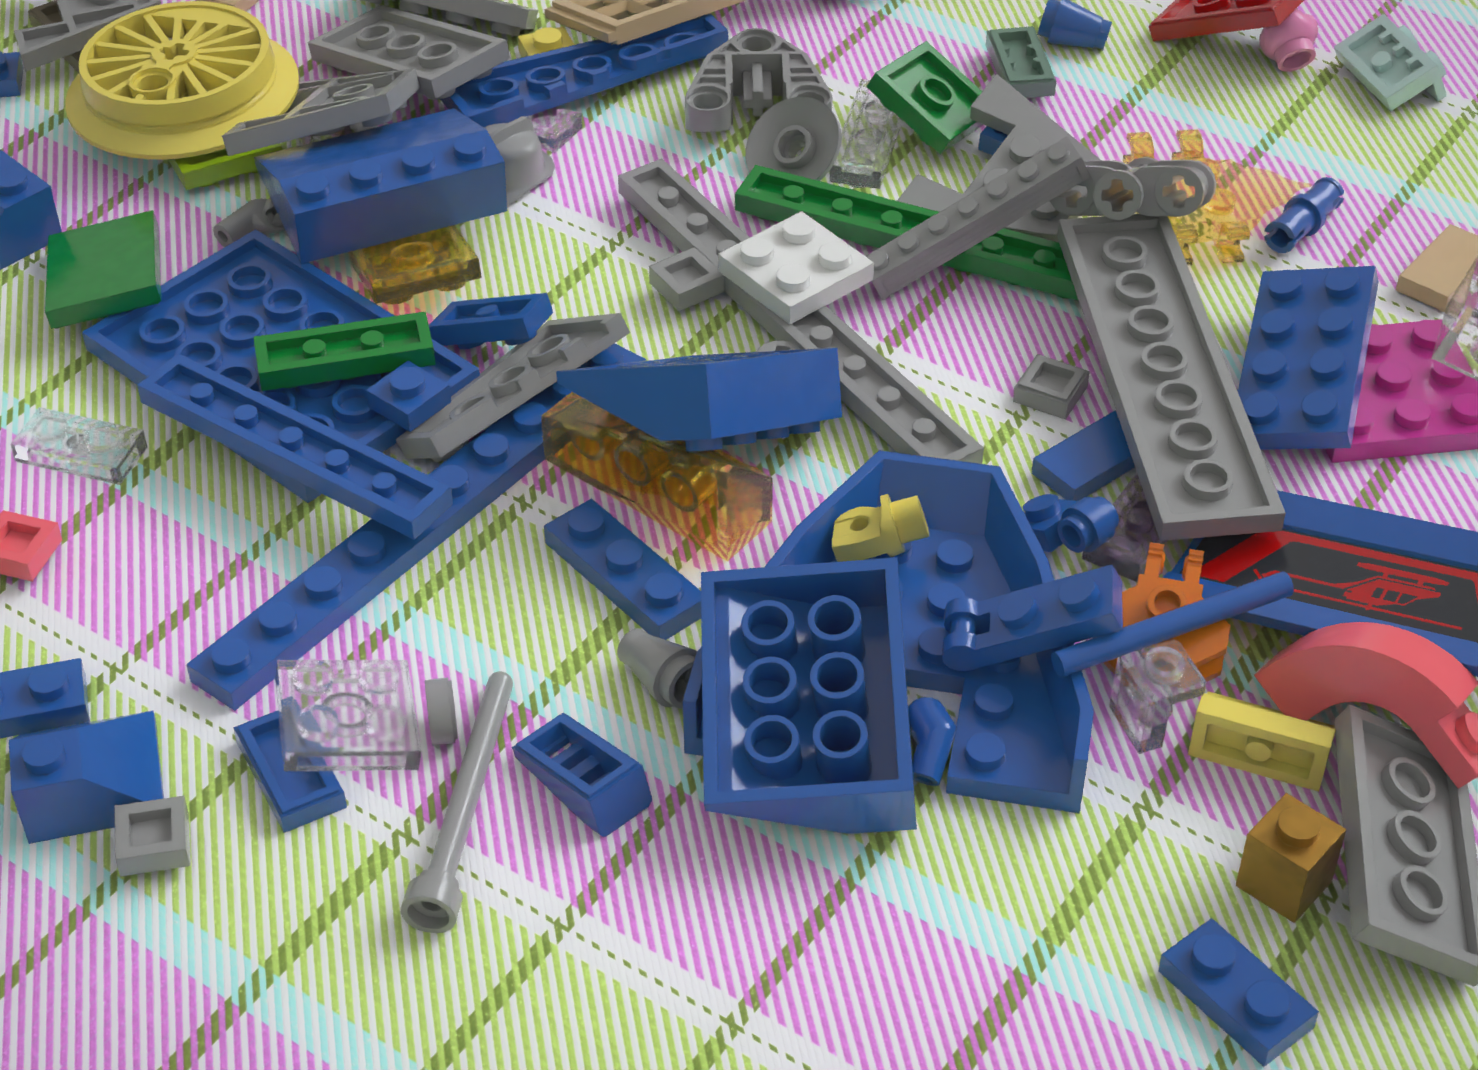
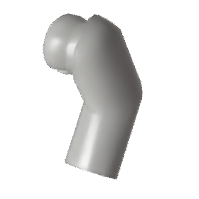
M271 198L250 200L213 227V232L218 242L226 247L255 229L263 234L279 233L285 230Z

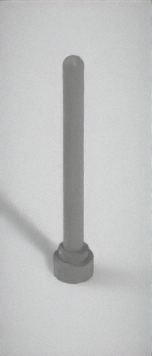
M503 671L493 673L487 681L429 867L409 882L401 905L403 919L410 926L423 932H447L454 927L463 896L455 875L513 688L511 676Z

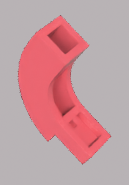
M1350 622L1326 626L1308 633L1279 651L1254 675L1281 712L1286 716L1307 721L1321 711L1345 702H1363L1384 708L1410 726L1457 788L1478 778V714L1470 711L1464 703L1478 686V681L1454 656L1422 636L1391 625L1371 622Z

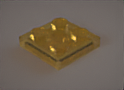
M455 225L348 252L351 265L375 304L382 302L392 305L401 304L411 300L415 294L435 289L439 291H453L465 286L467 281L482 278L479 258Z

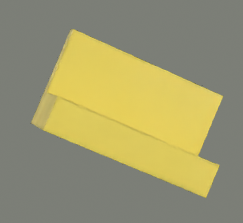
M1208 691L1207 694L1202 693L1196 711L1188 755L1319 792L1336 729L1331 724L1312 719L1307 721L1286 716L1276 709Z

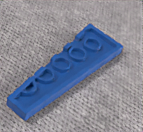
M709 13L619 45L597 39L518 58L492 68L493 71L488 76L472 79L455 88V93L440 100L448 110L454 108L482 127L496 123H509L522 116L527 117L694 59H704L707 54L729 40L728 29Z

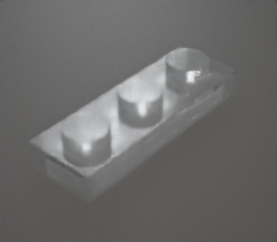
M860 80L841 133L839 154L830 169L829 182L848 184L854 188H881L903 120L895 113L887 110L881 104L879 98L866 87L870 80Z

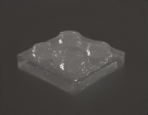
M277 660L275 682L284 772L419 770L421 744L408 660Z

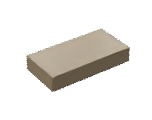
M1450 224L1399 275L1396 291L1445 312L1478 278V235Z

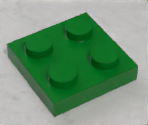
M927 41L875 72L866 86L879 98L881 104L887 110L901 118L916 132L918 138L923 143L931 146L939 154H942L984 125L970 119L971 105L982 91Z

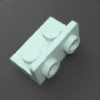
M1382 14L1334 46L1338 60L1390 112L1423 90H1426L1436 101H1440L1447 96L1442 77L1446 75V70L1439 57L1431 50L1425 53L1419 47L1415 36L1407 26L1402 25L1398 28L1385 14Z

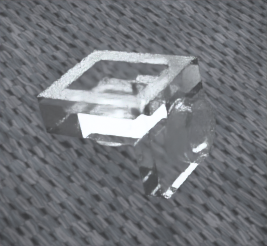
M1170 640L1118 657L1109 708L1138 754L1148 752L1163 746L1168 718L1171 717L1173 712L1172 704L1202 696L1205 692L1206 680L1178 640Z

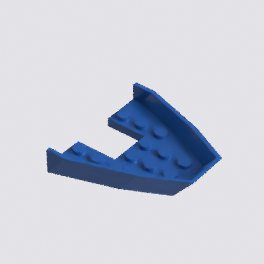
M879 450L796 526L765 567L837 562L832 549L834 522L841 514L857 507H880L881 495L888 494L891 502L917 495L925 515L930 537L904 543L905 552L894 557H890L885 553L869 559L897 557L907 687L962 695L956 725L957 730L954 736L947 775L946 793L1080 814L1094 708L1083 672L1079 671L1061 678L1056 674L1051 662L1052 652L1072 646L1074 643L970 671H955L948 668L942 660L943 640L950 634L944 626L945 606L949 601L960 597L982 601L1054 581L1049 561L1001 467ZM702 646L696 653L683 698L684 753L703 756Z

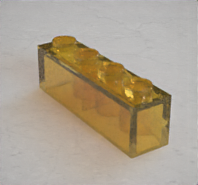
M574 392L569 393L541 416L545 460L727 562L772 522L773 478L764 474L758 468L750 466L720 449L686 451L685 440L660 441Z

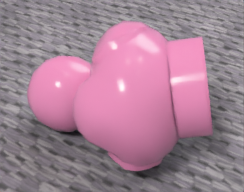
M1296 8L1279 26L1263 28L1259 37L1260 49L1266 57L1276 61L1278 69L1281 71L1290 72L1304 68L1316 57L1313 44L1318 36V23L1312 15L1305 14Z

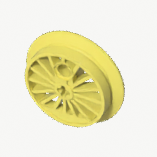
M184 1L166 3L122 16L100 29L89 39L80 54L79 73L67 91L65 109L68 121L77 135L103 151L138 159L164 160L194 157L226 149L222 135L240 122L284 114L296 98L299 89V72L291 54L279 43L270 39L263 24L250 13L234 6L215 2Z

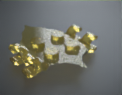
M1198 129L1177 130L1176 137L1180 143V152H1172V160L1201 161L1210 167L1216 179L1215 194L1210 202L1189 215L1169 217L1187 265L1193 264L1189 245L1208 241L1214 242L1219 260L1222 263L1244 262L1245 256L1240 247V240H1249L1250 231L1257 226L1263 214L1273 208L1286 204L1297 191L1311 187L1312 184L1293 181L1269 170L1236 163L1232 159L1212 160L1205 158L1200 131ZM1149 132L1127 133L1131 154L1123 155L1122 161L1129 164L1141 157L1154 158V145ZM1184 179L1176 182L1177 190L1186 191L1187 198L1195 194L1194 186L1185 185Z

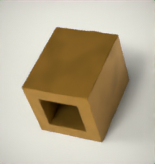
M1285 793L1247 833L1235 886L1295 923L1333 881L1347 829L1290 794Z

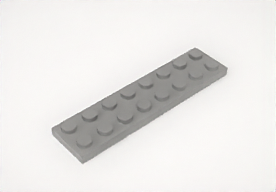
M1133 214L1123 220L1108 219L1105 216L1060 219L1057 238L1160 541L1282 531L1286 514L1169 217Z

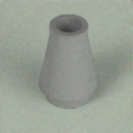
M640 628L626 633L618 645L617 655L619 660L632 670L660 705L683 708V698L697 651L650 635Z

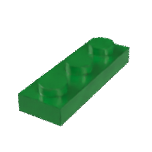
M426 311L253 337L262 391L294 388L299 385L339 379L348 380L359 376L392 372L406 361H410L418 367L436 365Z

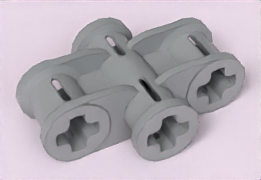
M1141 157L1129 164L1116 160H1085L1084 163L1090 178L1078 185L1086 186L1087 194L1082 196L1079 190H1072L1070 188L1050 200V202L1057 211L1069 216H1105L1108 219L1123 220L1137 212L1145 216L1180 217L1189 215L1210 202L1215 194L1216 179L1209 166L1196 160L1158 161L1155 158ZM1184 179L1185 185L1194 186L1195 194L1187 198L1186 191L1177 190L1176 182Z

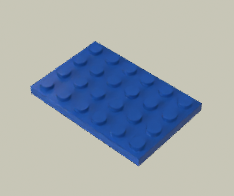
M256 229L162 284V301L160 303L110 315L82 331L86 350L137 385L179 353L382 453L397 443L395 439L407 431L368 406L366 390L391 372L359 376L348 380L339 379L299 385L294 388L261 390L253 337L391 317L394 315L311 263L301 264L295 253ZM433 339L436 365L420 367L448 383L451 396L480 376L478 367ZM226 446L305 502L309 503L322 494Z

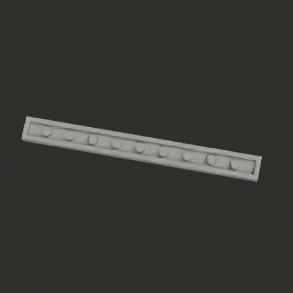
M662 158L618 175L619 193L682 252L695 247L718 268V253L750 238ZM725 277V292L777 341L793 342L800 349L838 347L841 400L896 452L982 464L984 447L827 306L789 325Z

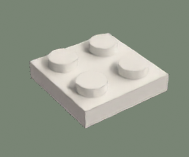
M802 211L718 253V271L789 325L871 282L874 275L873 261Z

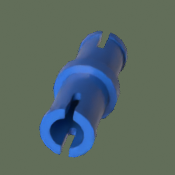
M1323 177L1318 179L1305 194L1300 193L1293 196L1284 206L1283 213L1266 226L1264 232L1269 234H1266L1264 239L1267 245L1273 251L1287 253L1304 236H1311L1317 233L1325 224L1326 216L1338 208L1344 201V198L1340 197L1344 194L1341 184L1330 177Z

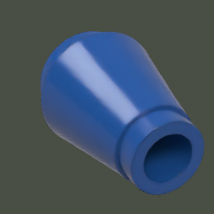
M1048 0L1037 35L1048 38L1047 43L1087 48L1095 47L1103 50L1112 21L1105 20L1103 17L1070 0Z

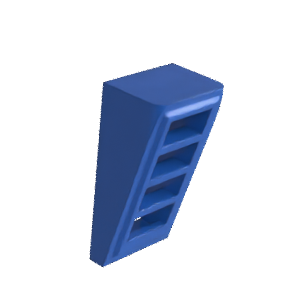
M564 712L512 747L515 757L583 823L602 837L610 835L648 808L652 802V795L643 765ZM568 743L572 744L570 747L559 753L554 758L551 759L549 757L561 748H563L564 746H566Z

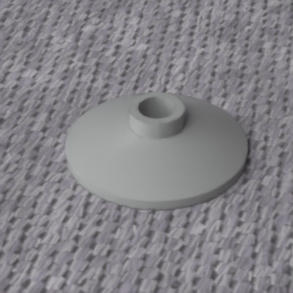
M800 96L778 102L762 114L749 134L745 153L749 173L755 165L820 181L830 171L839 154L841 146L839 121L826 104L815 98ZM804 148L803 151L798 156H796L797 152L800 149Z

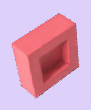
M3 510L0 513V574L33 582L62 541L58 522Z

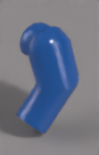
M922 697L914 700L908 706L910 734L917 744L912 759L913 779L922 784L938 786L942 779L957 727L939 700L932 697Z

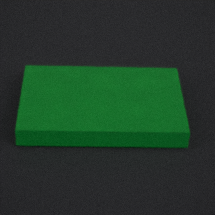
M153 210L48 235L45 314L51 329L158 304L162 301L159 225Z

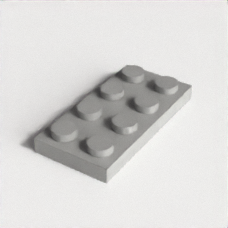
M380 5L307 42L313 61L332 66L336 70H345L362 75L415 68L421 87L416 93L425 95L428 99L432 100L451 96L455 93V88L472 79L488 76L492 73V68L510 59L507 40L384 5Z
M1349 705L1334 719L1336 729L1343 827L1347 829L1344 837L1352 939L1475 987L1478 984V859L1468 783L1457 788L1413 730Z

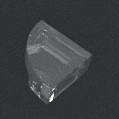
M557 109V116H544L535 119L533 115L527 116L533 123L534 132L539 138L542 149L556 153L582 129V113Z

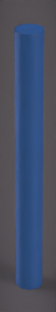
M1282 571L1123 627L1121 631L1098 636L1052 652L1051 662L1056 674L1062 678L1293 595V582L1290 576Z

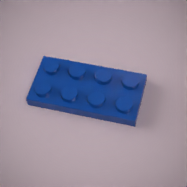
M1376 266L1262 272L1238 387L1239 397L1260 450L1351 448L1379 283Z

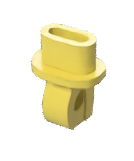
M885 494L880 496V507H857L841 514L834 522L832 549L837 562L865 560L885 553L890 557H894L905 552L904 543L930 537L918 496L891 502L889 495Z

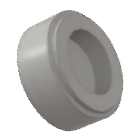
M448 677L425 680L432 746L455 743V739H458L452 681H448Z

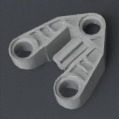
M760 28L747 29L739 32L707 54L685 96V129L695 132L730 130L731 125H733V96H743L744 108H753V116H762L763 108L772 107L773 96H781L782 101L792 97H811L823 102L831 110L833 96L807 53L772 31Z

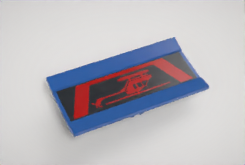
M1277 490L1286 513L1282 531L1194 538L1172 571H1168L1162 577L1184 581L1182 578L1183 565L1190 549L1204 551L1199 584L1204 585L1202 592L1204 599L1284 571L1293 582L1294 593L1292 596L1230 618L1303 636L1323 627L1340 623L1371 622L1391 625L1408 630L1435 643L1454 656L1474 677H1478V532Z

